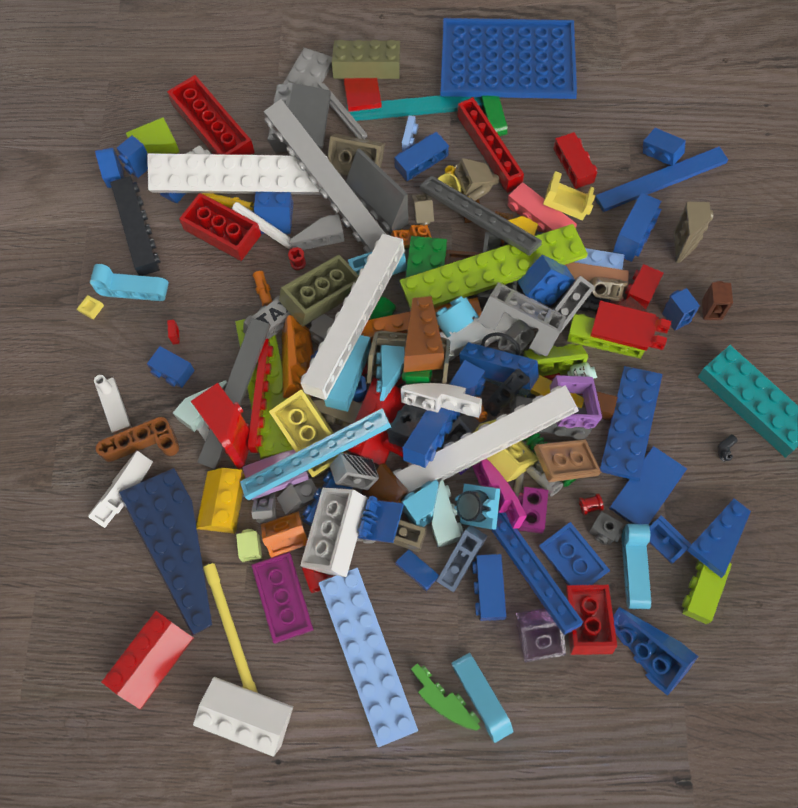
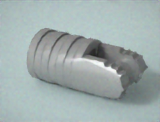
M539 461L535 463L536 469L532 466L526 469L527 473L543 489L548 490L550 496H554L563 487V483L560 481L548 482Z

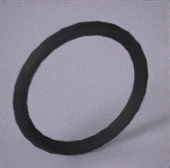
M495 332L486 335L482 339L481 346H485L486 340L490 337L500 336L507 338L516 348L515 355L520 354L518 343L507 334Z

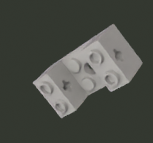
M498 282L477 322L481 323L485 328L495 330L504 312H506L510 317L520 319L530 327L538 328L529 348L536 354L547 357L561 332L566 316Z

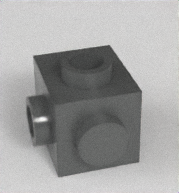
M601 511L589 533L595 536V539L601 544L611 545L613 541L618 542L623 531L620 529L623 523Z

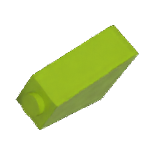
M164 117L126 132L128 138L133 135L144 145L148 154L180 153Z

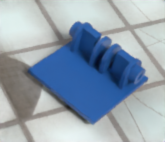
M370 496L366 500V511H363L364 516L361 517L360 528L357 530L359 532L358 538L393 543L404 504L377 501L376 497Z

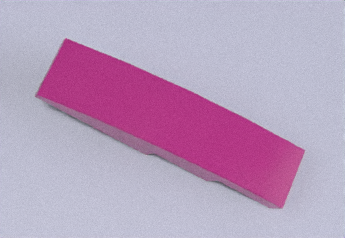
M487 458L473 465L472 467L480 486L500 489L498 513L506 512L512 528H520L527 515L508 482Z

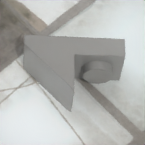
M312 479L296 487L290 484L277 497L285 515L314 501L313 495L317 488Z
M275 492L254 499L251 513L252 518L256 519L258 523L276 519Z

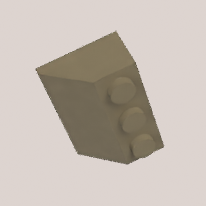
M334 134L330 136L328 160L339 174L348 175L356 151L360 148L373 162L381 167L385 143Z
M686 202L673 231L676 263L684 260L697 247L699 241L703 239V234L707 231L708 224L713 219V210H710V202Z

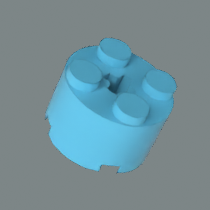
M460 296L450 302L451 307L448 309L443 307L435 313L437 323L447 338L451 336L449 332L457 333L474 321L472 317L474 319L479 317L466 297Z

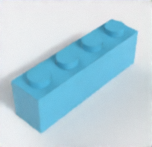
M360 335L330 394L324 400L326 407L348 412L370 353V337Z

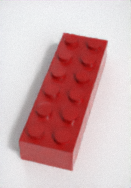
M196 75L167 91L173 107L213 155H252L255 153L251 139Z

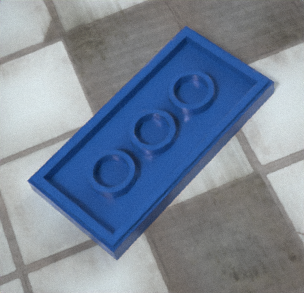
M653 446L644 459L640 480L630 479L609 509L631 524H649L687 468Z

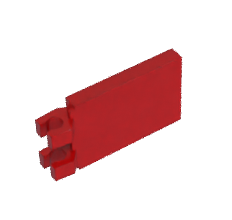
M600 301L591 337L647 351L648 347L663 350L667 338L655 335V331L667 334L671 321L663 318L659 319L656 314Z

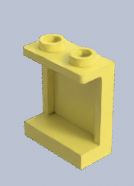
M555 171L548 185L543 205L583 221L586 214L589 215L592 211V203L595 199V195H593L594 188L590 187L588 193L585 194L559 183L562 174Z

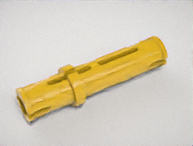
M202 193L232 209V206L238 202L250 211H253V207H251L254 206L253 202L243 201L238 197L230 198L213 193Z

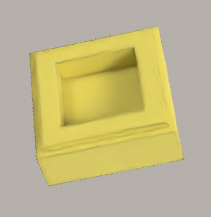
M87 295L77 310L94 320L104 305L102 302Z

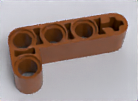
M158 417L99 441L96 445V452L105 461L112 462L132 454L136 450H142L156 443L165 455L174 456L179 451V444L174 430L167 419ZM166 426L164 430L159 431L160 427ZM144 433H148L145 438L141 439V436ZM129 440L126 446H122L125 441ZM168 442H172V445L170 447L165 448V445Z

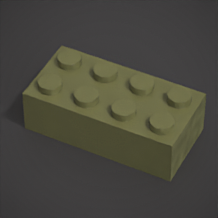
M334 41L332 55L333 79H399L400 41Z
M337 255L281 287L279 302L303 327L343 303L344 299L349 296L351 287L357 281L359 275L340 255Z

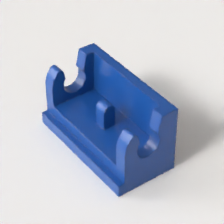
M660 516L650 526L649 543L671 564L692 545L663 516Z

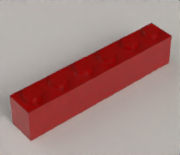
M472 97L459 103L458 119L494 174L498 175L505 191L508 193L515 190L523 182V171L475 99Z

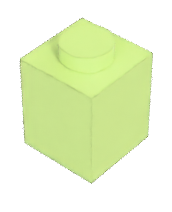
M246 529L242 533L236 534L238 556L242 562L262 559L260 535L257 531Z

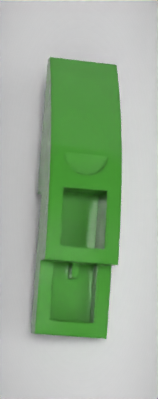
M417 663L411 669L412 673L424 686L418 694L436 712L464 728L474 731L480 728L478 725L480 722L479 718L473 711L469 713L465 709L464 705L466 703L459 694L455 696L453 693H450L445 698L443 696L446 693L438 682L434 684L429 677L432 675L424 665L420 667Z

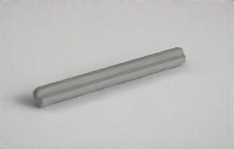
M321 82L318 83V86L316 87L329 90L328 87ZM331 92L329 104L357 138L365 139L367 133Z

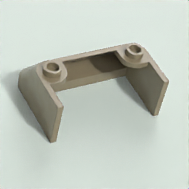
M375 332L369 353L367 383H371L373 375L376 376V368L379 366V364H376V353H380L381 345L401 346L405 350L408 333ZM441 337L444 349L443 369L433 370L431 381L446 384L451 342L449 339Z

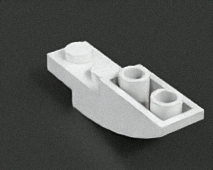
M420 383L405 385L401 388L402 403L437 413L442 407L479 418L482 406L481 398L465 394L466 388L459 386Z
M136 450L114 478L113 484L88 514V517L105 528L115 514L119 513L124 507L119 497V492L139 484L153 461Z

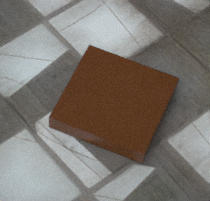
M380 464L376 470L379 479L368 490L363 489L361 494L368 499L370 496L377 498V501L401 503L409 492L408 489L386 464Z

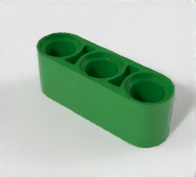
M481 96L483 113L499 136L507 135V122L499 96Z

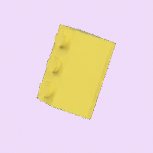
M496 420L479 424V426L476 428L474 432L478 431V428L486 423H489L490 425ZM522 440L487 458L507 482L517 479L522 473L527 471L526 469L538 461V457Z

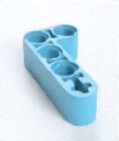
M103 264L94 265L90 284L94 290L102 296L153 301L165 300L169 284L166 279L159 277L113 274L111 269Z
M626 524L622 530V552L627 608L650 609L651 592L647 556L650 527L649 524Z
M468 653L453 661L451 665L482 718L492 741L496 743L513 733L512 724L472 655Z

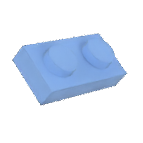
M408 116L402 140V152L409 149L415 143L413 136L414 134L417 135L418 131L415 116Z

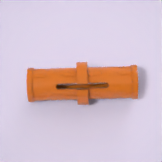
M263 271L254 272L253 278L256 283V293L260 296L262 307L272 303L269 292L270 286L266 282Z

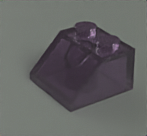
M545 608L516 613L517 630L524 662L566 655L565 637Z

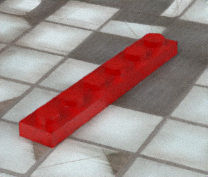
M269 339L265 340L258 359L247 446L250 453H258L259 447H262L263 444L261 428L265 427V417H263V410L267 409L265 393L269 392L267 377L271 375L272 367L269 361L270 357H273L274 352Z

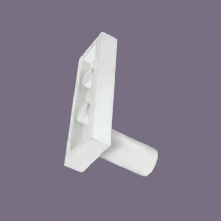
M97 375L94 378V383L112 434L115 435L132 428L115 379L110 378L107 380L103 375Z

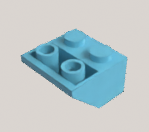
M437 480L426 482L421 486L420 491L417 493L411 492L404 498L402 502L404 504L403 512L411 524L424 527L432 522L439 488Z

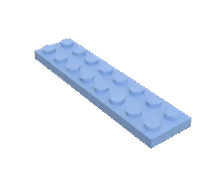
M358 567L348 571L347 577L337 575L319 582L377 746L381 747L417 732L418 728Z

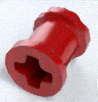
M298 247L290 249L288 257L294 270L303 269L306 266L304 251Z
M599 493L595 494L594 497L579 498V505L583 515L596 510H604L603 501Z

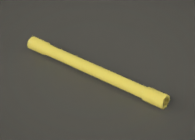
M214 563L206 565L203 569L208 584L211 587L243 688L258 693L220 584L216 566Z

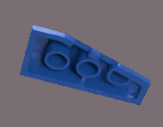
M619 607L613 616L616 635L624 645L629 647L634 654V660L642 665L647 672L645 675L649 681L668 696L687 674L699 656L680 641Z

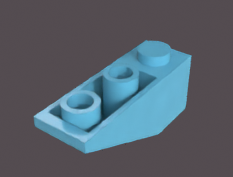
M381 345L380 353H376V364H379L376 368V378H379L377 380L376 392L380 393V401L386 399L403 373L404 347Z

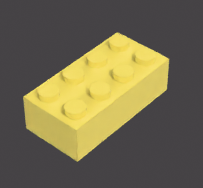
M303 389L269 411L295 452L334 433L310 396L305 394ZM338 455L309 469L308 471L311 476L317 477L330 468V464Z

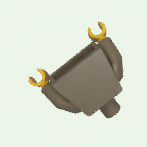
M462 158L456 164V167L448 165L445 168V173H451L454 176L456 174L464 194L474 201L489 193L491 187L499 182L498 175L492 174L487 164L472 159Z

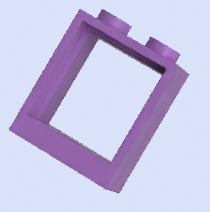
M556 375L550 384V391L557 386L563 387L566 385L569 393L583 394L587 414H572L558 421L557 426L566 428L584 427L586 429L595 427L602 419L593 377Z

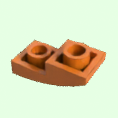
M411 225L409 230H393L391 236L403 239L404 248H410L411 236L432 238L428 225Z

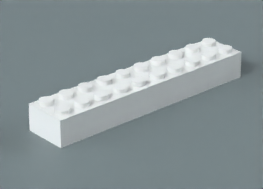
M148 154V190L152 193L255 194L256 192H291V194L321 195L319 186L312 184L308 178L309 173L299 167L297 164L298 159L295 156Z

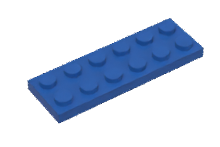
M624 366L617 395L618 398L600 467L602 473L636 481L640 480L663 374Z

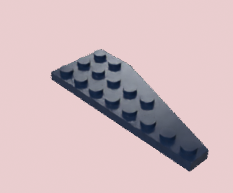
M173 468L120 491L119 497L192 636L211 627L212 620L193 503L175 469Z

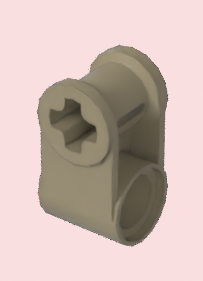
M594 277L590 280L589 283L595 287L598 284H603L600 290L596 291L594 288L592 291L596 297L623 301L622 294L624 286H627L626 281Z

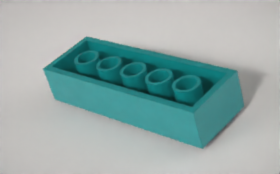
M731 345L703 368L698 378L781 455L786 458L798 447V405Z

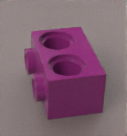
M524 487L523 493H519L518 499L526 515L534 517L536 522L530 524L525 519L518 531L543 534L545 530L548 490ZM534 497L538 503L531 504L527 498Z

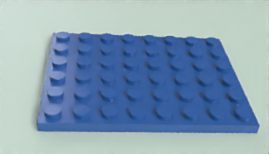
M444 18L441 96L576 99L574 20Z

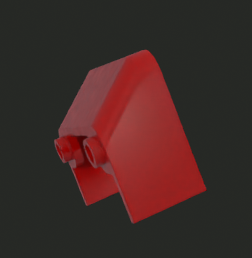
M216 383L191 400V403L239 470L245 465L249 453L247 446L250 425L245 423L241 415L243 409L238 402L233 403L219 383Z

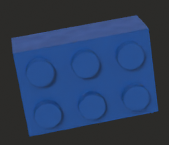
M644 193L640 194L618 235L612 253L624 254V259L631 262L635 256L639 257L643 245L647 242L650 232L654 228L662 210L659 208L660 200Z

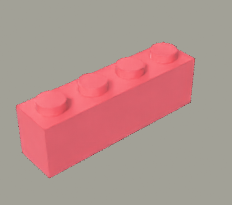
M523 182L508 195L507 206L510 210L537 223L536 230L538 232L546 233L570 224H574L575 228L577 226L573 220L562 212L543 205L544 198Z

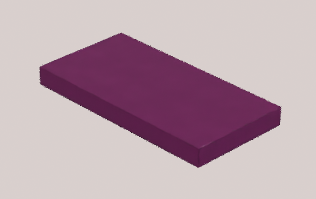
M287 552L251 564L273 643L276 644L313 631V625L291 553Z

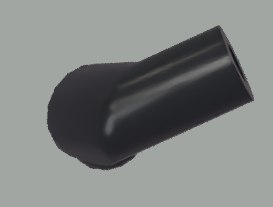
M731 434L718 444V457L724 462L730 461L733 458L730 447L738 442L734 435Z

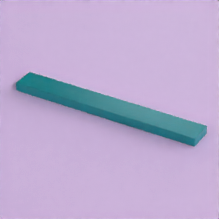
M440 95L381 101L382 108L352 111L349 113L356 121L457 112L458 104L472 97ZM473 97L482 109L481 97Z

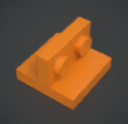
M299 511L261 524L262 540L264 545L267 546L271 558L301 548L307 544L308 538Z

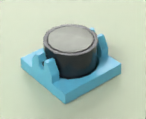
M464 484L463 493L455 498L457 506H454V509L460 516V523L495 530L497 526L500 489Z

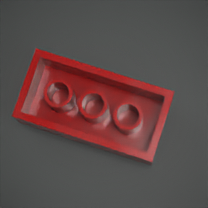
M202 193L197 195L179 218L186 232L240 261L244 259L262 235L258 223Z

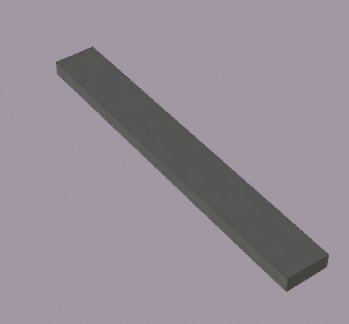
M432 175L420 185V190L529 256L542 245V240Z
M251 318L224 390L233 403L237 401L240 406L271 326L254 318ZM211 429L197 463L217 469L224 449Z

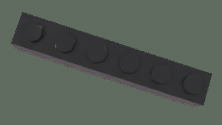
M131 176L111 181V187L137 274L144 276L160 271L158 264L161 263L158 253L154 251L157 247L154 239L150 237V234H153L149 224H146L148 216L145 209L142 210L144 202L141 195L138 196V192H140L138 183L133 182Z

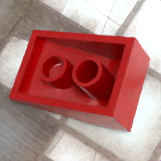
M567 585V600L583 621L582 626L568 633L570 655L613 654L617 647L609 585Z

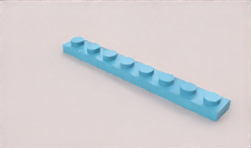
M380 409L240 481L245 498L249 501L391 428L384 410Z

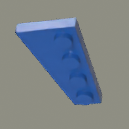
M733 499L687 551L722 578L726 573L751 511L736 499Z

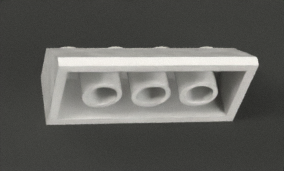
M322 488L301 561V567L329 575L347 577L359 533L357 530L360 528L367 497L351 489Z
M214 677L199 704L193 726L274 757L282 745L293 706Z

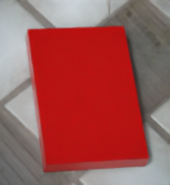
M344 78L348 112L382 108L377 78Z

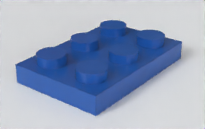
M571 522L538 546L568 585H593L610 571Z

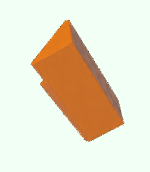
M291 315L287 316L282 329L283 398H289L303 389L301 378L303 374L307 373L310 367V356L313 355L310 329L306 326L302 327Z

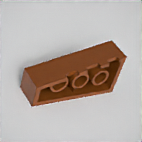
M432 296L413 298L404 355V372L443 369L444 349Z

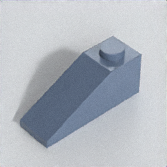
M470 525L464 531L436 582L455 592L488 536Z

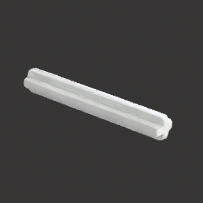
M236 202L232 206V210L258 223L260 230L286 248H291L290 240L292 238L240 203Z

